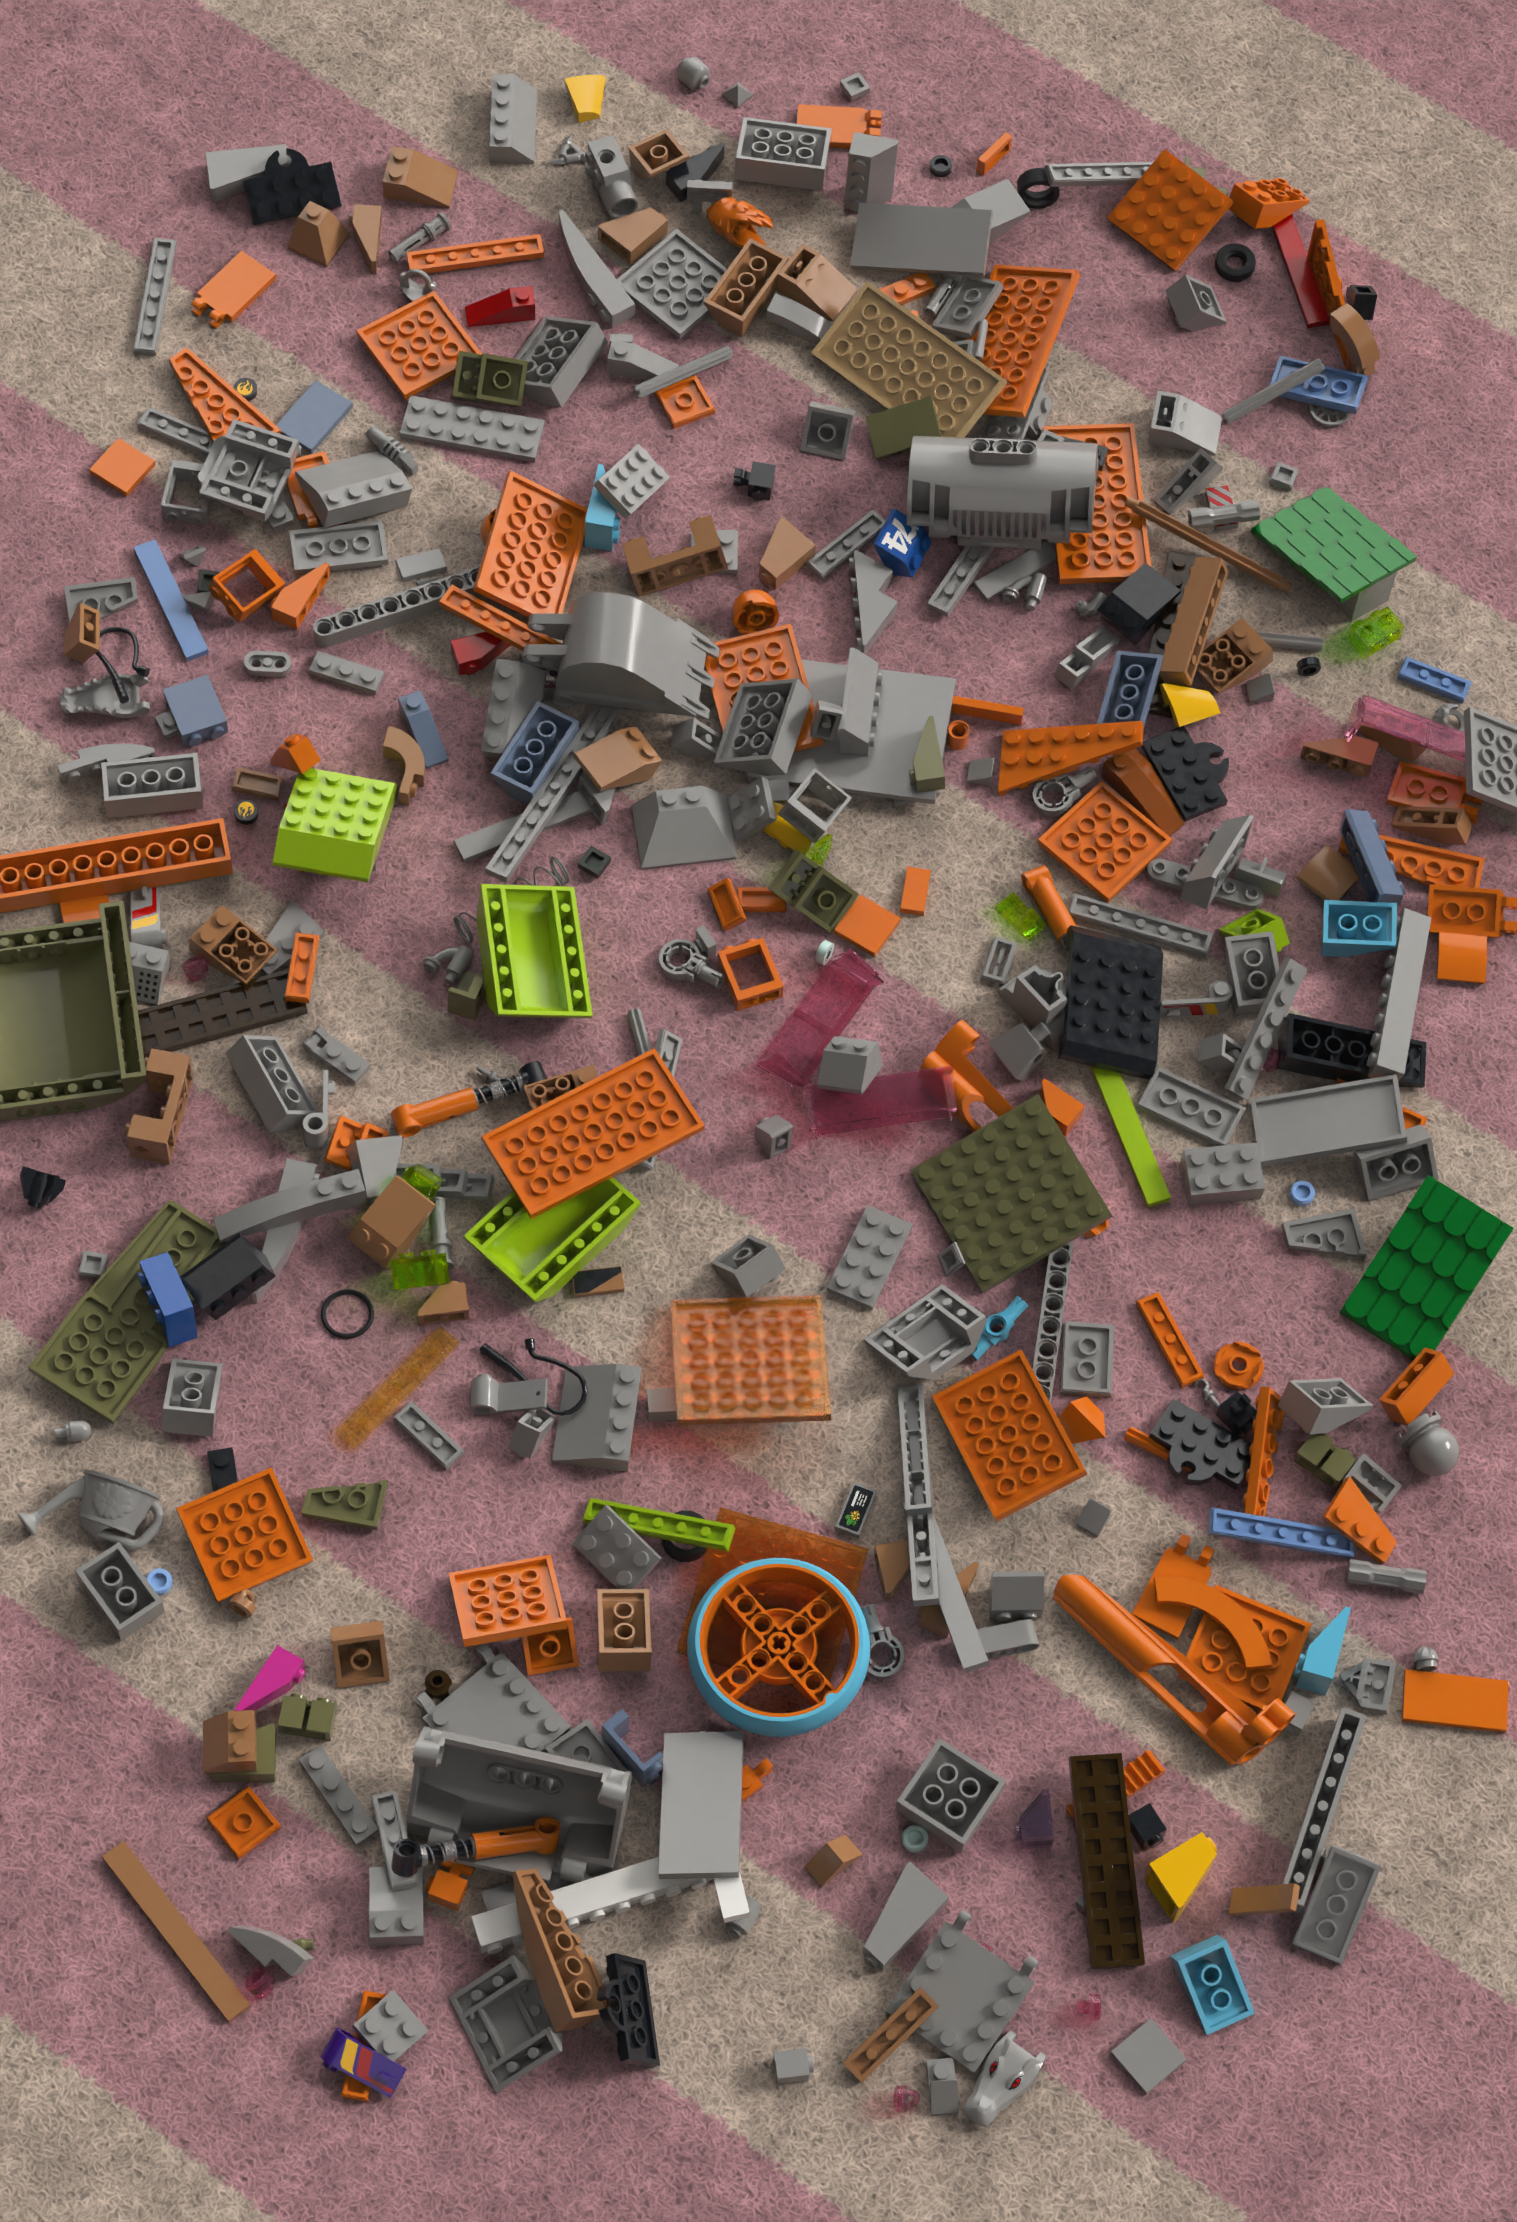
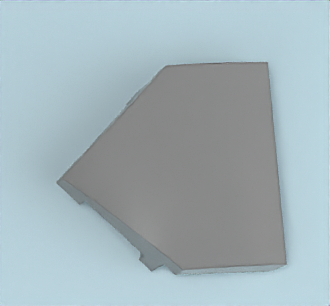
M1365 1657L1361 1663L1349 1671L1345 1670L1339 1674V1677L1361 1709L1388 1714L1397 1667L1396 1662L1376 1659L1368 1660Z

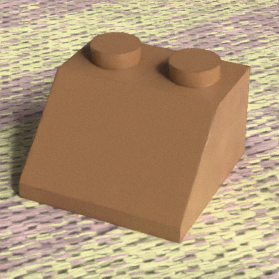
M668 129L628 147L631 167L641 179L651 178L690 159L687 152Z
M382 1620L330 1628L338 1688L390 1681Z
M254 1710L227 1711L203 1721L204 1773L257 1771L256 1716Z

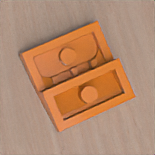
M1438 932L1436 979L1484 984L1487 967V936Z
M341 1115L337 1119L323 1162L352 1171L347 1147L355 1140L387 1137L389 1132L368 1122L362 1125Z

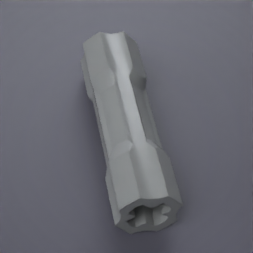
M1256 499L1230 505L1188 510L1189 527L1195 530L1221 524L1260 520V507Z
M1349 1559L1346 1582L1392 1587L1407 1592L1423 1594L1427 1572L1426 1570L1402 1569Z

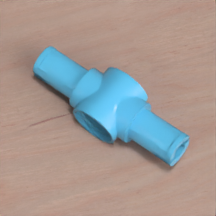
M1016 1296L1003 1312L999 1311L998 1314L987 1318L975 1351L970 1354L976 1361L979 1360L991 1345L995 1346L997 1343L1003 1342L1008 1338L1009 1330L1015 1325L1014 1321L1029 1307L1024 1300L1021 1301L1022 1299L1019 1296ZM996 1324L1004 1326L1003 1330L998 1333L992 1332L991 1328Z

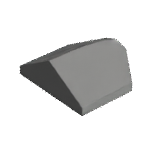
M1364 1453L1359 1456L1342 1479L1343 1483L1345 1478L1351 1477L1375 1512H1383L1402 1486Z

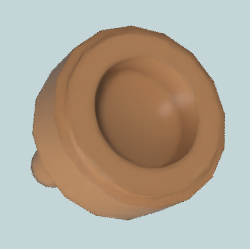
M244 1589L239 1595L233 1596L229 1606L239 1616L250 1618L256 1610L254 1595L249 1589Z

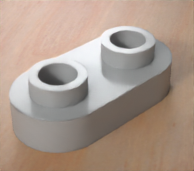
M251 651L244 658V668L252 676L283 677L289 674L292 669L291 658L284 652ZM260 664L259 667H253L252 665ZM277 665H283L284 667H282V668H277L276 666H277Z

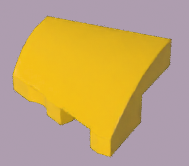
M582 75L564 79V84L572 101V109L578 123L600 118L604 85L606 83L605 76Z
M1168 683L1159 684L1164 703L1170 706L1175 727H1181L1220 714L1219 707L1209 691Z
M773 802L777 820L766 826L764 832L770 837L777 839L785 849L790 847L793 851L796 849L806 855L812 841L779 816L778 813L784 805Z

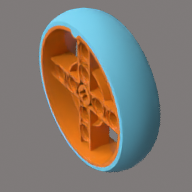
M768 1558L741 1565L729 1571L710 1587L693 1614L687 1638V1654L695 1684L703 1698L717 1714L736 1727L751 1733L771 1737H787L818 1729L832 1721L847 1708L861 1688L867 1673L870 1658V1638L866 1620L859 1604L850 1591L837 1578L820 1567L804 1561L789 1558ZM765 1582H789L812 1589L820 1595L796 1613L783 1608L765 1610L746 1588ZM746 1604L751 1607V1610L743 1613L738 1610V1607ZM724 1606L744 1629L740 1638V1655L742 1659L716 1679L708 1660L707 1639L713 1618L718 1610ZM815 1610H820L825 1616L817 1619L811 1613ZM841 1615L850 1638V1658L846 1673L835 1689L814 1665L818 1651L816 1634ZM763 1623L768 1626V1630L759 1632L755 1629V1626ZM800 1626L804 1628L805 1633L797 1635L792 1632V1629ZM774 1643H777L778 1645H780L781 1643L784 1644L783 1650H780V1648L775 1650ZM755 1659H762L766 1664L758 1668L752 1662ZM799 1662L803 1667L795 1671L789 1667V1664ZM736 1675H741L745 1677L746 1681L742 1684H737L733 1682L732 1678ZM759 1681L770 1685H787L792 1683L812 1707L792 1713H768L745 1706L738 1702L737 1699ZM810 1681H816L820 1687L816 1690H811L806 1684Z

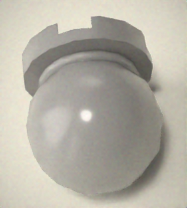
M1434 1411L1432 1417H1429L1426 1413L1406 1426L1408 1432L1403 1437L1401 1434H1398L1395 1440L1402 1449L1409 1448V1457L1412 1464L1421 1473L1429 1476H1440L1448 1473L1456 1466L1460 1457V1446L1456 1438L1447 1429L1440 1427L1443 1419L1437 1411Z

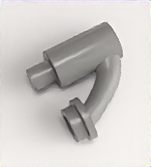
M1033 573L1031 576L1022 577L1010 587L1002 589V598L1007 602H1014L1019 596L1018 590L1028 586L1025 595L1026 609L1033 611L1036 605L1041 602L1047 577L1041 573Z
M465 946L448 948L432 957L425 956L423 967L430 972H435L440 968L441 961L452 958L445 970L447 976L444 981L453 985L456 979L462 977L474 953Z

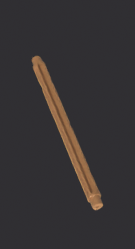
M1128 497L1124 506L1132 509V512L1158 524V526L1208 553L1222 558L1223 561L1277 590L1281 589L1288 593L1292 587V583L1286 581L1284 577L1262 567L1251 559L1210 539L1208 536L1158 511L1143 501Z

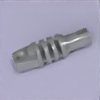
M376 425L371 426L367 430L366 437L379 447V452L385 455L399 469L403 468L411 476L418 472V463L414 460V455L394 437L386 436Z

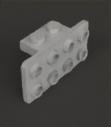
M1046 368L1042 372L1025 418L991 415L983 438L1023 440L1027 433L1031 439H1039L1049 411L1052 408V401L1043 390L1048 376Z

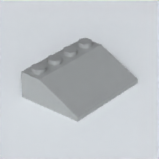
M744 117L735 160L734 179L744 182L750 181L767 185L773 184L790 188L796 187L823 191L832 129Z
M545 316L514 358L528 361L523 395L544 405L563 407L608 343L598 323Z
M379 450L295 472L296 478L324 528L405 507L408 505L412 487L403 471L385 455L381 454Z
M798 678L740 684L714 764L720 767L765 776L786 774L813 694Z
M624 1364L574 1366L573 1368L583 1375L588 1393L585 1403L579 1410L571 1415H559L552 1462L628 1472L642 1367ZM567 1370L565 1371L560 1411L569 1410L576 1406L582 1396L581 1382L578 1377Z

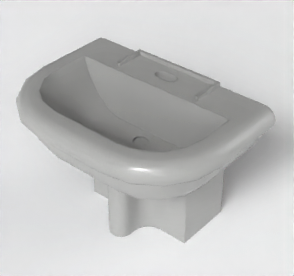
M1033 965L1000 987L998 993L1031 1029L1035 1028L1040 1022H1043L1051 1031L1043 1039L1044 1043L1052 1051L1059 1049L1060 1036L1064 1031L1067 983L1063 980L1061 972L1055 973Z

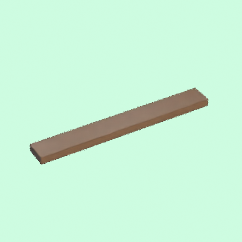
M122 1841L104 1854L102 1858L227 2022L231 2023L251 2007L249 2002L125 1841Z

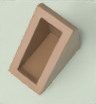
M846 1835L827 1842L807 1863L805 1869L822 1888L859 1859L862 1853Z

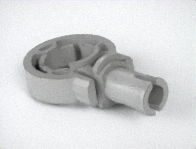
M1088 766L1074 776L1065 773L1060 777L1057 776L1046 781L1040 780L1033 789L1035 808L1039 813L1047 817L1064 815L1071 809L1073 801L1081 797L1079 789L1097 780L1095 771L1092 770V767ZM1048 790H1056L1064 795L1059 803H1055V808H1052V804L1046 803L1043 799V793L1045 794Z
M672 940L665 944L659 953L661 970L665 976L672 980H688L694 983L695 980L701 979L715 988H719L720 984L723 983L724 974L708 967V958L701 955L698 947L689 940ZM680 948H682L683 953L688 954L690 959L687 963L675 967L669 963V960L674 954L680 953Z
M870 1604L868 1610L867 1606L861 1607L869 1631L870 1651L876 1646H885L892 1650L894 1659L897 1658L896 1650L899 1652V1663L894 1669L892 1667L896 1660H893L886 1667L875 1665L873 1667L874 1670H872L869 1666L873 1662L869 1658L867 1674L874 1678L886 1679L894 1676L900 1670L904 1661V1649L900 1641L891 1635L889 1627H885L883 1632V1627L880 1625L875 1609L876 1606L875 1604ZM876 1635L878 1636V1639H879V1640H877V1641H875V1638H874V1636H876Z

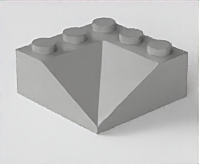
M939 1738L897 1800L895 1811L914 1824L923 1827L928 1833L962 1854L1004 1791L1006 1780Z

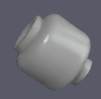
M688 57L680 62L677 69L678 79L689 89H702L708 85L710 69L700 59Z

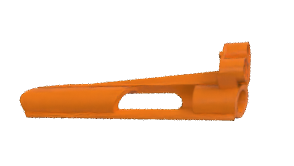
M960 1020L942 1038L935 1051L925 1058L919 1070V1078L922 1080L921 1085L966 1127L975 1132L982 1128V1126L969 1113V1106L972 1102L979 1101L984 1103L998 1117L1014 1108L967 1058L969 1053L974 1051V1045L980 1035L964 1020ZM1109 1219L1083 1235L1086 1238H1090L1102 1233L1109 1226Z
M1062 1575L1054 1588L1053 1600L1230 1766L1234 1764L1242 1765L1256 1757L1263 1751L1266 1745L1275 1740L1295 1717L1296 1714L1277 1696L1267 1707L1264 1705L1257 1714L1085 1576ZM1159 1665L1172 1666L1206 1698V1709L1202 1712L1186 1709L1147 1670Z

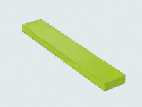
M595 1498L589 1499L582 1520L584 1524L588 1525L601 1509L608 1505L638 1535L727 1552L736 1529L732 1524Z

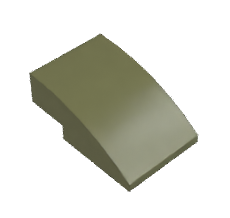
M459 351L456 358L450 399L489 405L521 407L528 361L486 353L481 355Z
M796 849L768 887L774 894L831 934L859 895V893Z

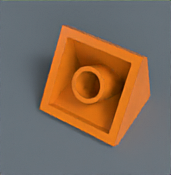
M572 1617L566 1618L567 1629L520 1637L528 1676L579 1666Z

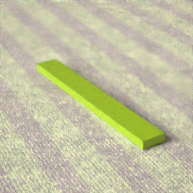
M1089 1066L1147 1208L1170 1201V1193L1121 1074Z

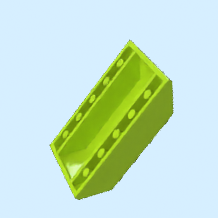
M310 768L303 774L298 773L279 826L273 866L368 883L399 786L396 783L314 768Z
M481 884L476 922L488 1007L496 1016L592 1018L593 1014L574 887Z
M612 1177L530 1219L514 1191H512L471 1228L463 1238L536 1303L553 1297L578 1271H581L619 1236L641 1206V1202Z

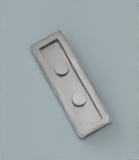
M412 1401L393 1417V1421L446 1471L465 1454V1451Z

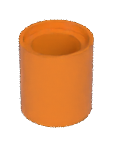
M956 720L949 725L947 744L951 749L962 750L967 746L970 731L967 723ZM955 734H959V735H961L962 737H956V736H954V735H955Z

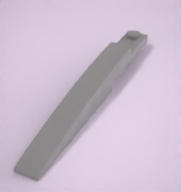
M923 1384L897 1386L913 1606L940 1604L938 1564Z

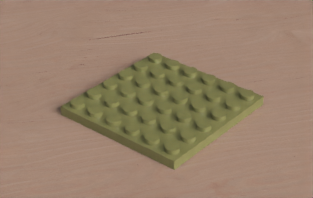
M1039 1094L911 1169L912 1174L951 1240L957 1242L967 1267L983 1293L1113 1217Z

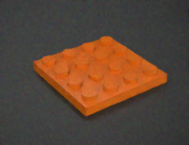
M1164 149L1109 214L1107 219L1176 272L1232 206L1233 200Z
M435 291L356 330L357 337L404 400L410 398V395L414 396L454 375L457 353L459 351L482 355Z
M1101 780L1038 839L1037 844L1104 901L1109 903L1152 860L1165 851L1172 844L1173 839Z
M272 1467L176 1508L217 1603L240 1594L244 1589L250 1590L313 1562L311 1553Z
M551 1554L449 1573L464 1647L568 1628Z
M1215 1584V1589L1234 1600L1257 1625L1269 1650L1272 1667L1245 1670L1241 1653L1231 1634L1225 1627H1222L1215 1620L1207 1616L1205 1612L1186 1657L1250 1708L1260 1711L1264 1705L1267 1707L1271 1704L1276 1696L1282 1701L1312 1624ZM1179 1673L1178 1678L1187 1681V1680Z

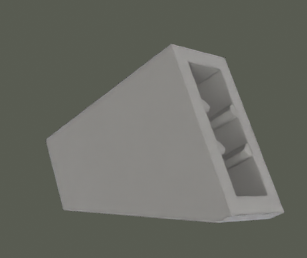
M402 1135L355 1140L347 1147L352 1170L359 1169L365 1188V1204H368L369 1207L395 1178L403 1141Z

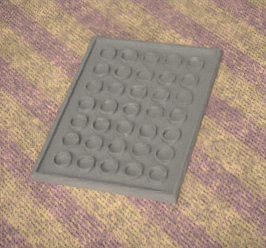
M801 660L810 692L813 694L814 707H816L817 700L830 701L842 706L848 665ZM879 669V672H883L882 686H877L876 691L880 692L879 707H874V712L878 713L877 726L872 727L871 733H875L874 747H869L868 756L840 753L839 723L834 741L824 739L825 745L794 752L786 774L765 776L747 772L746 780L755 781L761 776L768 778V780L788 779L789 786L799 787L815 768L845 793L935 804L937 790L917 793L915 784L911 785L909 770H913V758L929 716L934 717L943 761L956 679Z

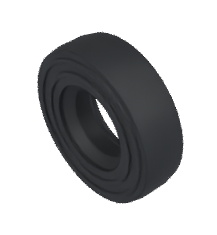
M1238 243L1223 246L1218 251L1215 259L1217 273L1225 280L1232 282H1241L1248 279L1253 274L1256 265L1255 255L1252 250ZM1230 257H1239L1243 260L1244 265L1241 268L1235 269L1227 264V260Z

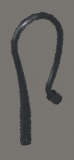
M109 627L101 630L100 636L113 631L128 634L132 638L134 645L132 668L138 675L144 677L149 675V668L141 665L137 666L139 644L132 631L122 627ZM100 651L96 652L95 654L102 661L111 677L120 703H127L129 697L120 677Z
M525 1339V1350L529 1352L533 1359L552 1363L566 1369L578 1377L582 1384V1396L576 1406L569 1410L560 1411L555 1410L547 1403L546 1410L560 1416L571 1415L579 1410L585 1403L588 1393L583 1375L564 1362L536 1354L534 1352L536 1349L535 1339ZM485 1343L481 1346L480 1352L488 1356L497 1365H500L501 1368L511 1373L519 1381L528 1380L508 1359L504 1358L496 1350H493L488 1344Z

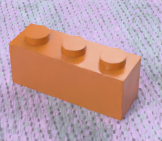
M1424 1348L1381 1396L1379 1401L1391 1421L1407 1426L1416 1419L1421 1411L1454 1375V1372L1442 1352Z

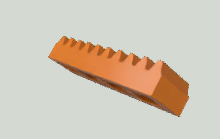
M1146 1750L1143 1755L1138 1756L1133 1762H1129L1123 1768L1127 1800L1162 1776L1166 1771L1150 1750ZM1072 1802L1066 1808V1812L1075 1823Z

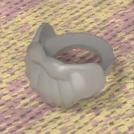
M410 269L399 275V284L402 292L411 302L434 291L436 288V282L433 281L431 283L429 275L422 270ZM419 276L425 281V285H419L409 277Z
M1444 704L1436 710L1432 717L1431 725L1433 730L1444 741L1451 742L1454 738L1462 736L1464 733V716L1457 710L1458 704ZM1448 715H1454L1459 721V729L1455 733H1452L1448 728Z

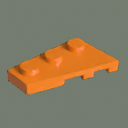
M1351 1477L1345 1478L1321 1519L1378 1563L1383 1564L1388 1559L1397 1541Z

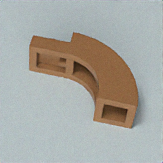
M1346 303L1330 313L1331 332L1336 334L1346 346L1351 361V372L1370 376L1375 372V361L1380 359L1379 350L1375 338L1364 319L1351 305Z
M388 726L383 743V757L393 759L403 767L405 773L399 790L400 804L409 805L411 797H416L418 786L424 787L425 785L424 756L421 748L410 735L398 728Z

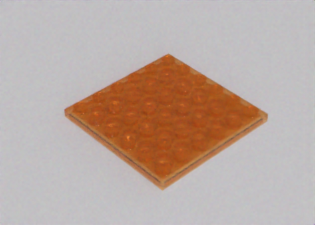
M821 1295L670 1301L677 1426L831 1421Z
M720 1507L716 1522L732 1524L736 1529L728 1552L707 1548L676 1653L688 1656L687 1638L693 1614L710 1587L729 1571L760 1559H796L827 1571L837 1578L855 1598L869 1549ZM765 1582L746 1588L765 1610L783 1608L796 1613L820 1595L812 1589L789 1582ZM742 1604L738 1607V1610L747 1613L751 1610V1607ZM724 1606L718 1610L710 1625L707 1639V1654L709 1662L731 1668L742 1659L740 1655V1638L744 1629ZM815 1610L811 1613L817 1619L825 1616L820 1610ZM841 1615L816 1634L818 1651L814 1665L829 1682L832 1679L846 1630V1625ZM760 1623L755 1626V1629L759 1632H765L768 1630V1626ZM796 1626L792 1629V1632L801 1635L805 1633V1630L800 1626ZM774 1643V1649L780 1648V1650H783L784 1644L778 1645ZM755 1659L752 1662L758 1668L766 1664L762 1659ZM799 1662L789 1664V1667L795 1671L803 1667ZM810 1681L806 1684L811 1690H816L820 1687L816 1681Z

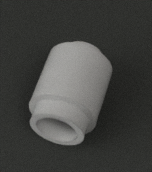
M747 1895L746 1899L750 1917L725 1923L727 1931L737 1937H740L741 1934L747 1935L760 1914V1903Z

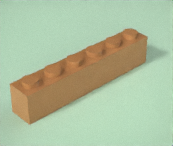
M1196 557L1193 566L1189 570V579L1187 585L1183 588V597L1181 603L1177 606V615L1170 628L1171 634L1164 646V658L1159 672L1164 683L1184 686L1192 685L1228 575V570L1222 558Z

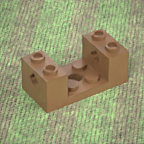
M711 515L701 516L689 522L695 546L683 547L679 551L670 554H662L652 559L644 536L632 538L628 542L622 543L629 570L639 596L648 595L728 569Z
M151 1048L149 1057L144 1059L147 1076L145 1082L148 1083L149 1092L165 1094L168 1102L166 1106L161 1108L160 1119L133 1114L131 1123L127 1122L124 1137H127L126 1147L130 1149L131 1157L170 1164L194 1078L192 1063L189 1055Z

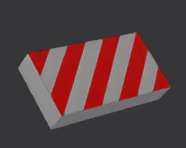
M1228 485L1205 489L1209 508L1233 504ZM1239 523L1215 525L1214 528L1215 531L1238 528Z

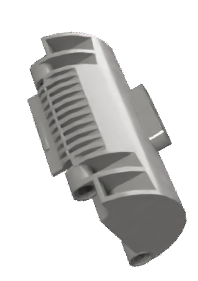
M913 436L908 475L907 525L929 526L930 538H951V535H957L958 546L1041 549V539H1048V543H1069L1070 532L1092 533L1096 480H1098L1099 466L1098 444L1018 439Z
M428 1726L423 1727L416 1741L412 1758L414 1770L406 1822H408L407 1833L427 1837V1845L431 1847L436 1842L440 1844L441 1841L453 1840L456 1843L457 1839L467 1841L469 1835L473 1833L535 1824V1821L541 1817H552L558 1820L561 1826L558 1848L552 1854H540L532 1851L475 1861L469 1855L468 1859L466 1856L457 1857L455 1863L512 1876V1873L515 1871L536 1868L544 1882L548 1884L552 1874L559 1875V1879L578 1883L584 1881L586 1871L589 1874L598 1876L613 1872L632 1780L631 1771L623 1772L604 1765L446 1730H433Z

